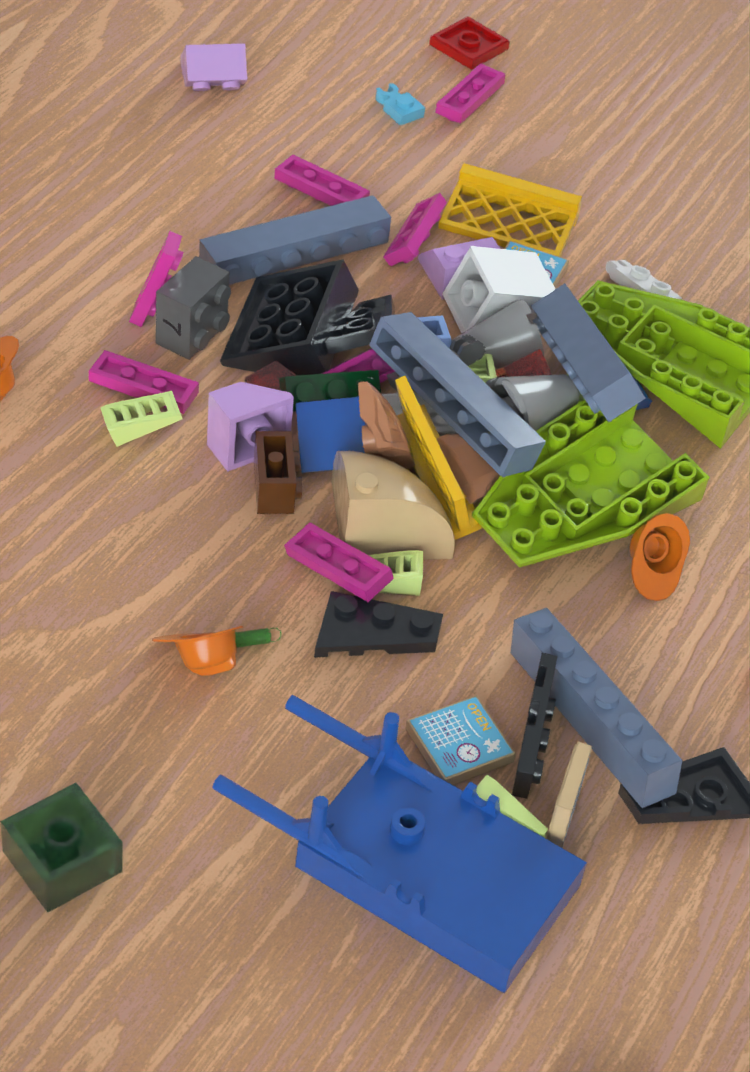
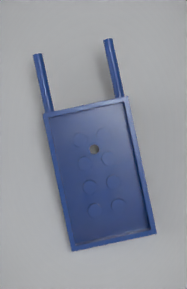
M292 695L286 702V710L369 757L328 806V799L326 797L317 796L313 799L311 817L295 819L222 774L216 778L212 788L297 839L295 867L505 994L580 887L587 862L500 813L499 797L491 794L487 801L481 799L476 792L477 785L471 781L462 791L410 761L397 743L398 714L394 712L387 713L384 718L381 735L366 737Z

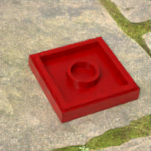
M467 16L430 36L429 45L472 70L480 63L483 64L508 50L510 41Z

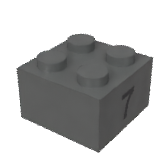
M195 256L156 291V344L190 360L199 350L205 349L209 341L218 332L224 331L230 320L228 313V300L231 295V288L229 287L230 272Z

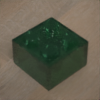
M77 782L0 821L4 854L47 913L123 872V842Z

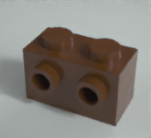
M292 431L255 432L254 474L257 514H294L295 499H302V477H296V473H299L300 454L299 451H294Z

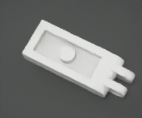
M626 260L608 261L606 263V271L609 273V277L620 286L679 300L682 299V297L671 290L669 284L658 281L644 267L631 265Z

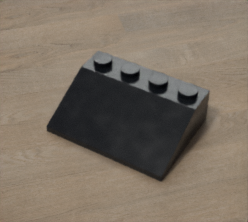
M344 259L256 277L220 359L221 364L226 367L281 378L321 374L329 370L335 353L328 354L325 341L329 337H337L335 330L338 326L347 324V316L351 313L359 292Z

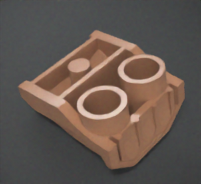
M367 381L358 382L360 417L365 422V425L362 426V442L365 453L388 459L410 470L415 466L412 449L399 418L390 403L374 386Z
M446 434L438 437L436 440L469 504L480 503L500 475L459 434Z

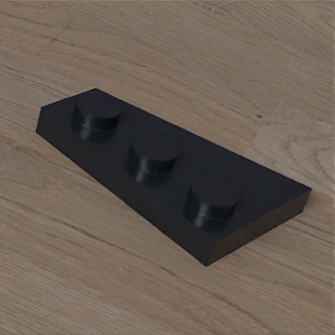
M392 295L359 302L347 316L348 324L339 325L335 330L337 337H329L325 341L328 354L369 345L380 317L395 315Z
M331 591L315 646L314 658L328 657V652L348 651L349 656L363 655L364 650H385L389 654L435 652L443 614L373 599L367 602L358 596Z
M543 652L541 655L512 796L528 799L531 783L538 785L540 783L544 760L537 759L538 751L546 752L550 729L543 728L544 721H552L556 703L555 698L549 697L558 658L556 655Z
M725 747L682 761L676 794L654 804L641 808L622 784H620L618 794L638 824L750 818V782Z

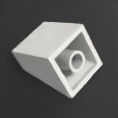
M470 246L442 295L461 333L521 299L526 301L532 313L526 316L534 324L532 320L537 315L531 305L554 291L555 288L536 253Z

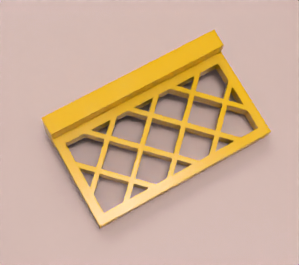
M463 163L459 173V180L439 220L438 228L477 240L493 237L498 246L504 248L509 241H513L561 257L572 228L576 226L579 219L582 196ZM463 194L477 199L464 203L460 195ZM490 203L505 206L506 208L494 211ZM482 206L487 214L474 218L469 210ZM522 211L536 216L524 220L519 212ZM463 213L467 221L461 223L449 220L451 216ZM512 215L516 223L504 226L500 218ZM549 220L561 222L566 225L553 228ZM492 221L497 229L486 231L482 230L479 225ZM542 223L546 231L534 235L529 227ZM522 230L527 238L521 240L513 239L510 233ZM552 238L556 244V249L552 250L542 247L539 242Z
M406 376L396 379V387L402 408V413L397 415L412 449L415 462L413 468L418 478L430 488L445 509L453 530L454 540L482 529L483 527L472 516L475 510L474 505L469 504L466 499L465 493L455 479L436 440L440 436L425 405H419Z

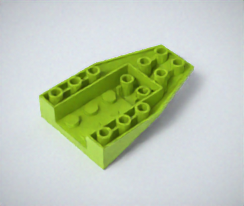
M597 280L578 302L631 375L721 449L750 413V328L700 304Z
M584 399L536 430L546 443L533 469L505 477L500 476L475 508L472 516L520 568L628 537L656 515L663 513L675 514L701 501L710 477L686 453L673 461L637 425L633 418L638 404L608 422L601 411L594 414Z

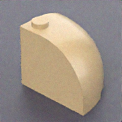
M341 450L336 452L331 482L340 540L367 555L419 550L423 551V560L453 559L455 540L450 520L436 495L422 480L395 462L373 454Z

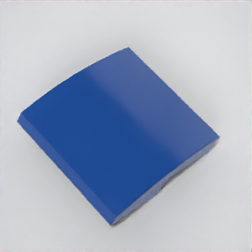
M359 397L296 403L302 474L333 471L334 459L338 450L365 453L362 442V426L365 425V422L360 417Z

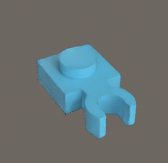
M389 84L388 92L383 91L380 87L376 88V101L384 105L383 111L400 126L424 117L425 107L408 92L400 94L399 88L395 84Z

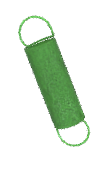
M268 628L235 632L236 648L276 642L271 641V632Z

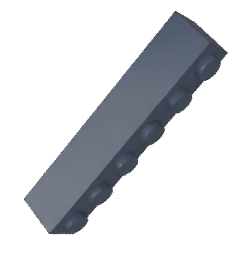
M372 195L200 239L199 258L229 271L230 285L388 243L391 216L375 196Z
M565 283L531 305L537 315L532 320L533 323H537L540 334L594 414L601 411L607 421L610 422L646 399L629 370Z
M412 312L380 317L369 346L400 377L406 376L411 388L501 477L532 470L546 441Z
M544 608L514 619L511 643L512 656L534 681H536L542 652L558 656L549 697L556 699L555 706L585 742L592 746L591 749L641 808L675 795L682 759L550 610Z

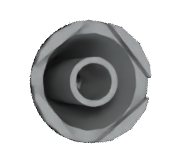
M522 299L515 301L457 336L461 338L462 335H471L476 341L478 340L483 343L486 351L484 354H491L493 356L495 369L531 367L543 363L540 360L544 358L540 332L537 323L532 324L526 315L531 314L532 311L526 301Z
M566 374L496 377L486 382L535 431L577 405L580 395L579 390Z

